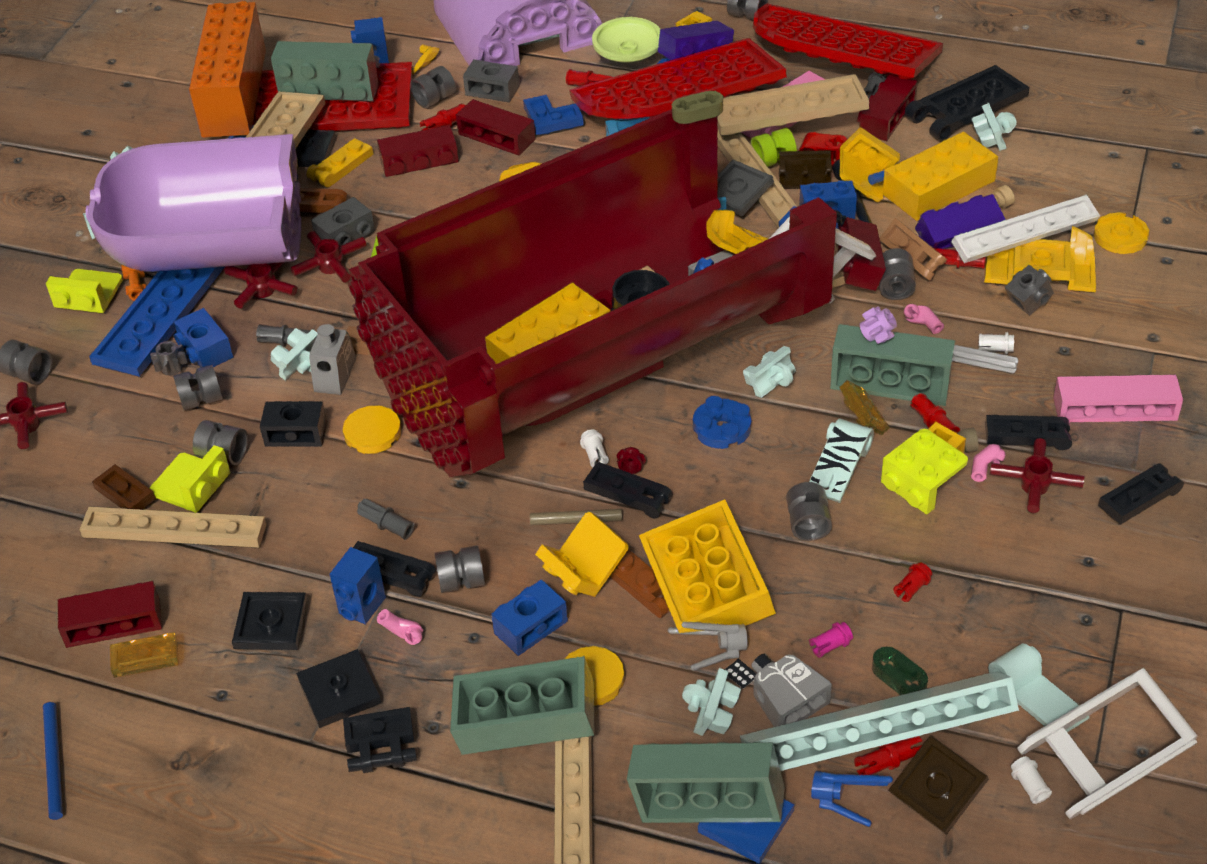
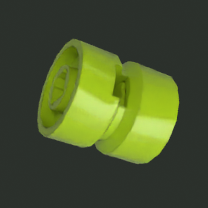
M788 128L773 131L771 135L765 133L751 139V146L767 167L775 165L777 161L779 162V152L797 151L794 136Z

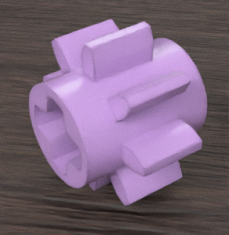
M877 306L862 314L865 320L860 323V329L868 341L876 340L877 344L895 336L891 330L897 327V322L890 310L887 308L881 310Z

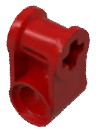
M809 132L805 135L799 151H831V163L833 166L840 159V146L847 138L843 135Z

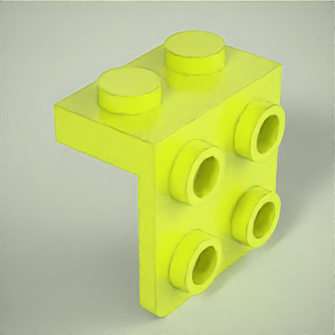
M75 269L69 278L50 276L46 286L53 306L56 308L104 313L123 279L119 273Z
M920 429L883 457L881 483L887 489L894 491L907 500L911 506L918 508L927 515L935 509L937 488L963 469L968 463V457L930 430Z
M213 445L202 459L187 453L178 454L149 489L154 492L155 498L197 513L231 473L224 448Z

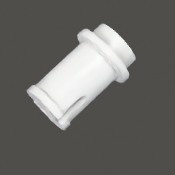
M1005 332V335L979 334V350L1005 352V354L1014 352V335H1008V332Z
M594 429L585 431L581 435L580 440L581 447L587 452L591 467H594L597 459L598 462L607 464L609 461L602 445L603 436Z
M1025 756L1017 759L1011 765V775L1013 779L1019 780L1032 803L1038 804L1049 798L1052 791L1047 787L1037 771L1038 764L1036 761L1030 760L1029 757Z

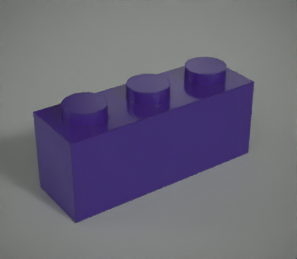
M719 21L660 29L658 52L670 60L729 44L733 42L734 29Z
M993 194L984 197L977 195L968 202L961 204L954 202L944 209L938 211L931 209L924 212L920 216L921 218L915 226V230L919 237L933 248L949 249L954 247L951 242L954 236L1006 219Z

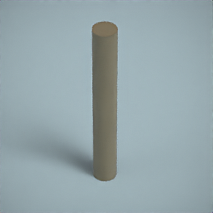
M621 509L530 513V525L579 523L587 512L594 513L603 522L622 521Z

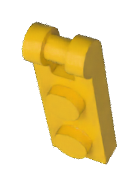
M354 138L318 165H311L307 169L306 175L313 181L319 180V183L325 187H331L374 155L373 148Z

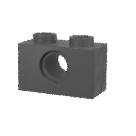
M473 59L463 74L466 96L510 103L520 87L518 66Z
M355 197L311 219L313 231L322 240L334 239L338 242L339 246L361 237L364 238L375 231L372 211Z

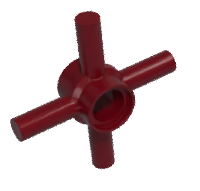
M315 231L309 232L307 238L315 247L316 253L313 258L291 266L293 275L297 276L319 267V270L324 274L336 273L342 282L350 281V274L342 264L343 256L366 247L365 239L361 237L339 246L338 242L334 239L322 240Z
M285 262L251 264L247 270L235 266H226L224 269L225 275L244 280L247 284L245 290L234 300V305L242 309L253 296L256 298H266L271 296L275 290L295 296L298 290L297 286L275 279L274 273Z
M20 382L17 384V397L7 403V413L0 414V425L10 424L13 426L15 432H17L18 448L27 449L29 448V433L34 432L39 427V418L68 413L66 402L36 407L29 398L28 384Z
M1041 438L1034 441L1033 455L1025 460L1023 467L991 463L990 475L1021 479V487L1028 493L1027 510L1030 513L1039 512L1041 495L1048 491L1051 484L1083 488L1085 476L1054 472L1052 470L1053 464L1051 460L1045 457L1047 442Z

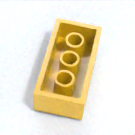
M963 131L884 171L883 195L917 221L924 212L931 209L937 211L994 182L999 156Z
M571 283L486 336L487 353L496 364L609 313L610 309L574 283Z

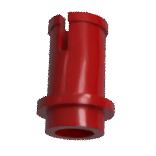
M922 562L912 564L909 567V573L894 586L893 591L899 598L904 592L905 595L901 600L909 602L923 585H928L931 582V569Z

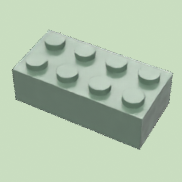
M277 41L271 56L276 86L280 92L324 95L325 100H374L379 82L373 45L371 43Z
M838 325L833 345L830 389L911 401L917 394L924 393L933 404L946 406L955 340L893 332L894 337L884 343L877 344L876 340L868 341L862 334L860 327Z
M585 656L454 676L450 732L461 754L594 736V680Z
M773 742L651 743L647 745H633L627 781L642 823L781 822L785 786Z

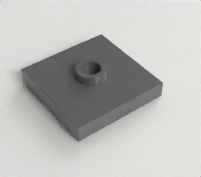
M732 160L718 174V198L726 197V210H733L735 214L743 216L774 183L773 176Z

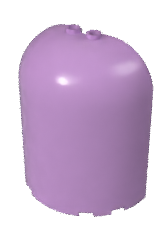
M434 0L436 15L468 65L471 64L473 59L512 66L520 65L518 45L559 34L560 48L563 53L593 45L592 35L596 28L602 24L600 18L586 0Z
M293 134L153 144L137 147L117 155L99 171L94 189L90 190V204L86 206V218L97 242L118 263L131 269L146 272L294 261V259L298 258L301 242V217H299L301 196L300 183L296 182V167L298 164Z

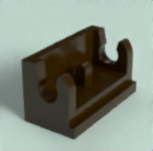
M831 151L779 152V183L784 189H800V185L831 182Z

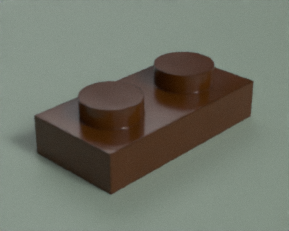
M116 464L92 481L95 490L122 509L142 510L156 499L151 489Z

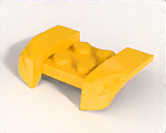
M714 210L706 223L707 237L718 247L735 254L768 240L764 236L734 224L735 212L733 210Z
M1074 226L1071 228L1070 242L1039 239L986 256L985 283L1008 284L1016 273L1030 265L1037 271L1039 269L1045 271L1052 281H1068V290L1096 292L1093 237Z

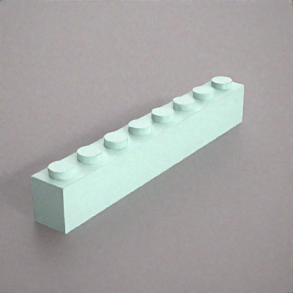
M996 671L741 735L740 738L741 743L773 742L780 771L1019 711L1012 677Z

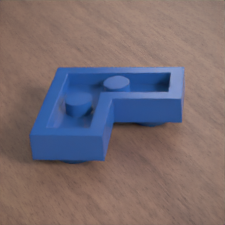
M547 95L523 100L528 118L534 120L536 135L549 134L554 131L572 129L584 125L583 116L576 103L553 108Z

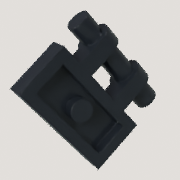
M410 707L343 718L347 753L360 751V757L347 759L349 772L362 770L363 773L374 772L373 768L393 765V768L404 767V763L417 761L415 747L402 749L401 744L415 742ZM388 746L391 748V752L371 755V749Z

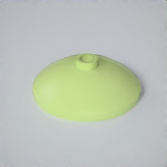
M616 18L596 28L592 35V44L595 51L608 60L620 63L638 62L651 57L658 51L660 28L655 23L643 18Z

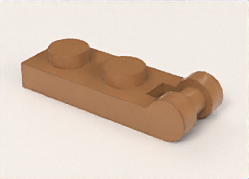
M896 218L880 236V241L890 249L900 248L909 252L913 258L914 269L929 281L935 276L933 272L937 267L943 265L947 260L946 257ZM929 255L931 259L924 266L922 263Z

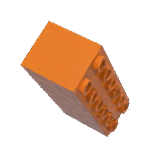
M255 2L214 3L207 7L189 87L202 138L248 135L252 129L266 53Z

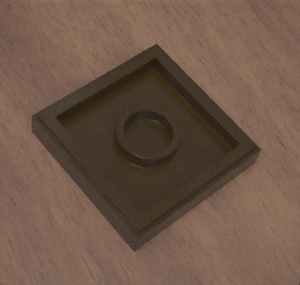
M930 735L888 791L947 835L989 778Z

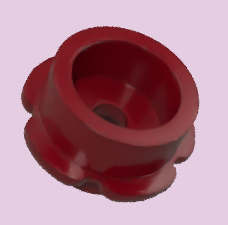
M634 447L621 449L616 455L619 469L632 474L638 473L646 460L645 455Z

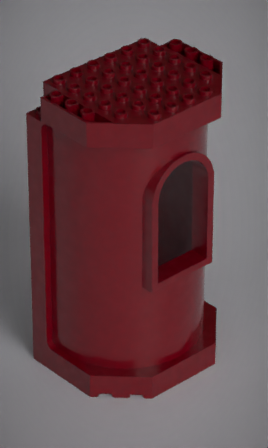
M671 109L376 233L378 239V246H376L377 255L358 262L357 266L349 269L351 282L348 283V287L355 299V304L352 307L359 320L357 332L361 340L366 343L374 361L375 372L383 380L389 393L393 411L398 416L401 415L403 417L405 425L411 434L415 432L423 450H429L437 468H443L449 477L473 474L504 459L505 453L502 436L520 427L539 425L561 417L663 368L664 359L756 315H759L767 324H773L804 315L831 302L837 212L819 197L790 210L789 230L737 254L732 253L733 256L688 276L689 265L698 262L701 258H707L725 250L718 247L707 237L706 225L713 211L721 208L718 200V116L681 124L673 120ZM649 266L654 272L665 277L670 285L611 311L612 287L615 280L624 273L641 270ZM571 283H574L610 309L609 313L496 364L487 353L486 336Z

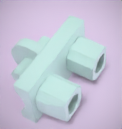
M985 104L982 106L984 113L971 118L975 131L979 136L981 144L986 148L997 144L999 151L1004 150L1006 145L1001 134L1010 133L1014 129L1016 118L1009 112H1001L995 118L990 104Z
M295 328L287 338V344L293 347L290 351L281 345L272 350L270 360L279 367V376L285 381L296 370L302 374L306 370L311 372L309 355L318 335L315 330L312 329L307 334Z
M783 346L776 352L769 351L763 355L762 362L756 367L750 365L743 370L746 384L753 386L755 396L762 398L776 386L786 387L792 383V374L796 372V369L790 359V347Z
M719 668L715 680L710 681L707 688H705L706 682L701 679L697 680L696 684H689L684 687L682 697L689 704L688 710L697 712L698 707H701L693 730L694 733L703 736L705 731L709 729L724 734L729 728L733 714L718 708V704L733 708L739 698L741 688L726 681L728 671Z

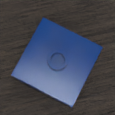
M783 799L781 822H700L698 824V833L760 864L794 812V804Z

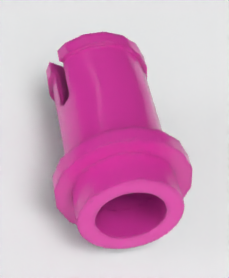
M836 622L832 624V628L809 639V645L816 646L812 651L818 658H821L841 645L844 647L848 646L849 641L853 639V634L845 622Z

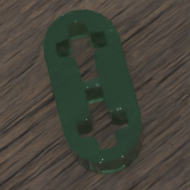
M886 646L874 652L872 661L873 673L899 695L927 689V673L900 651Z

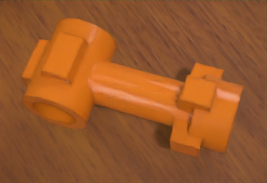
M121 264L123 280L129 279L130 284L125 286L126 295H129V298L135 301L146 287V284L140 283V278L145 277L144 271L131 269Z

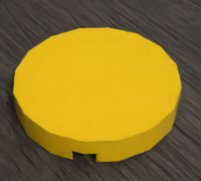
M1117 212L1100 217L1095 225L1093 236L1096 243L1105 250L1112 253L1130 254L1140 251L1145 247L1148 241L1149 229L1147 224L1139 217L1133 215V218L1126 217V213Z
M366 406L357 409L347 417L342 431L346 444L350 448L352 446L357 449V452L363 454H375L392 447L391 443L395 440L398 441L401 435V423L398 415L390 408Z
M596 646L582 647L569 653L565 659L585 656L594 680V706L603 705L613 700L619 694V689L623 687L625 677L623 663L615 653L606 648Z

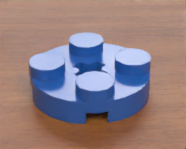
M710 396L694 412L693 430L698 434V440L701 443L712 448H729V444L735 442L739 445L749 437L751 432L750 409L746 404L734 400ZM720 421L727 422L723 423L722 426L717 425V422Z

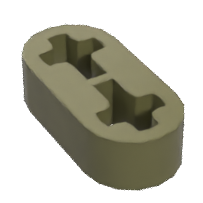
M705 91L681 97L672 103V118L675 122L681 124L716 117L723 112V95L717 91Z

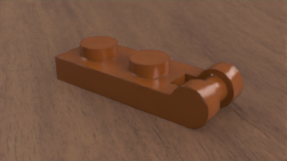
M300 188L301 203H299L300 212L324 213L347 201L348 195L341 189Z
M628 549L609 577L655 616L662 618L669 612V608L654 571Z

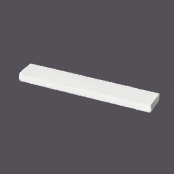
M1084 195L954 236L951 242L963 262L967 263L1070 230L1072 226L1079 227L1095 222L1100 215L1089 197Z

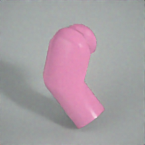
M908 304L904 308L905 318L909 322L926 325L933 334H938L943 330L944 324L929 307Z
M990 444L976 454L973 458L971 478L977 482L984 481L987 476L988 464L990 462L1000 464V461L1005 459V451L1000 449L999 445Z
M387 609L382 610L378 614L377 623L398 637L405 639L408 644L415 645L421 642L423 629L418 622L400 618Z

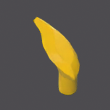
M424 44L420 46L419 51L423 55L416 63L413 75L433 61L439 52V48Z

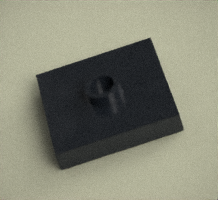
M308 129L295 149L297 167L318 165L328 158L336 139L335 131Z
M243 592L232 639L233 649L297 650L308 600L306 592Z
M358 649L296 673L319 728L382 703Z

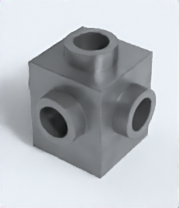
M1030 265L1016 273L1012 281L1005 286L1010 300L1029 316L1040 306L1045 305L1054 294L1050 285L1052 280L1049 275L1042 269L1035 270Z

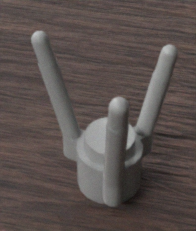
M685 621L682 622L683 628L704 631L679 633L677 627L668 628V633L718 635L719 648L726 649L724 653L692 664L690 666L692 671L727 659L739 658V651L747 650V632L744 624L724 625Z

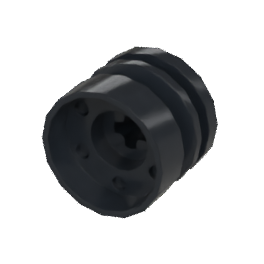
M633 270L624 273L615 280L612 287L611 311L670 285V283L662 275L648 270Z

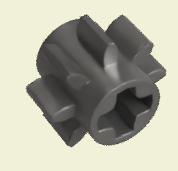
M172 341L161 342L157 345L156 352L150 354L155 371L160 372L162 370L163 374L169 376L178 374L182 370V364L188 363L182 344L176 346Z

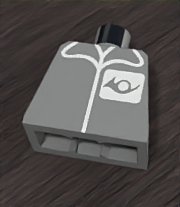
M324 324L317 329L318 335L309 355L313 389L317 393L341 395L356 356L349 333L346 330L334 329L330 324Z
M764 653L753 661L752 668L757 673L754 677L753 694L774 727L805 720L830 704L831 682L796 656L788 654L774 662Z

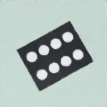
M739 658L724 669L728 671L727 676L742 689L753 682L757 674Z

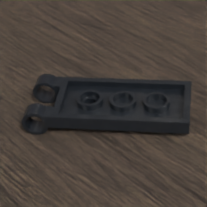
M994 65L920 100L911 101L907 105L904 114L905 117L916 124L923 121L929 112L938 119L930 126L929 133L942 142L949 138L952 131L971 123V118L983 114V105L989 103L994 112L1028 96L1030 87L997 65Z

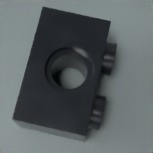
M323 401L265 402L260 422L264 446L322 447L327 425Z

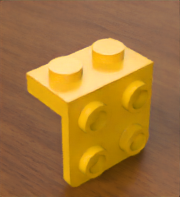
M860 127L840 146V177L842 181L852 180L854 188L862 192L866 198L880 202L883 199V181L871 185L868 181V176L894 166L900 160V153Z
M587 512L560 550L542 544L535 555L544 562L542 567L548 573L555 577L559 576L563 580L561 585L567 591L574 595L583 593L595 597L628 551V544L594 513Z

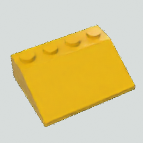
M725 499L639 535L679 633L704 631L683 628L682 622L685 621L724 625L744 624L747 626L776 614L767 587Z

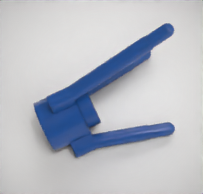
M815 771L811 797L820 800L819 808L832 810L855 822L870 827L872 822L869 819L833 801L834 799L841 800L844 784L887 786L893 781V778L880 775H847Z

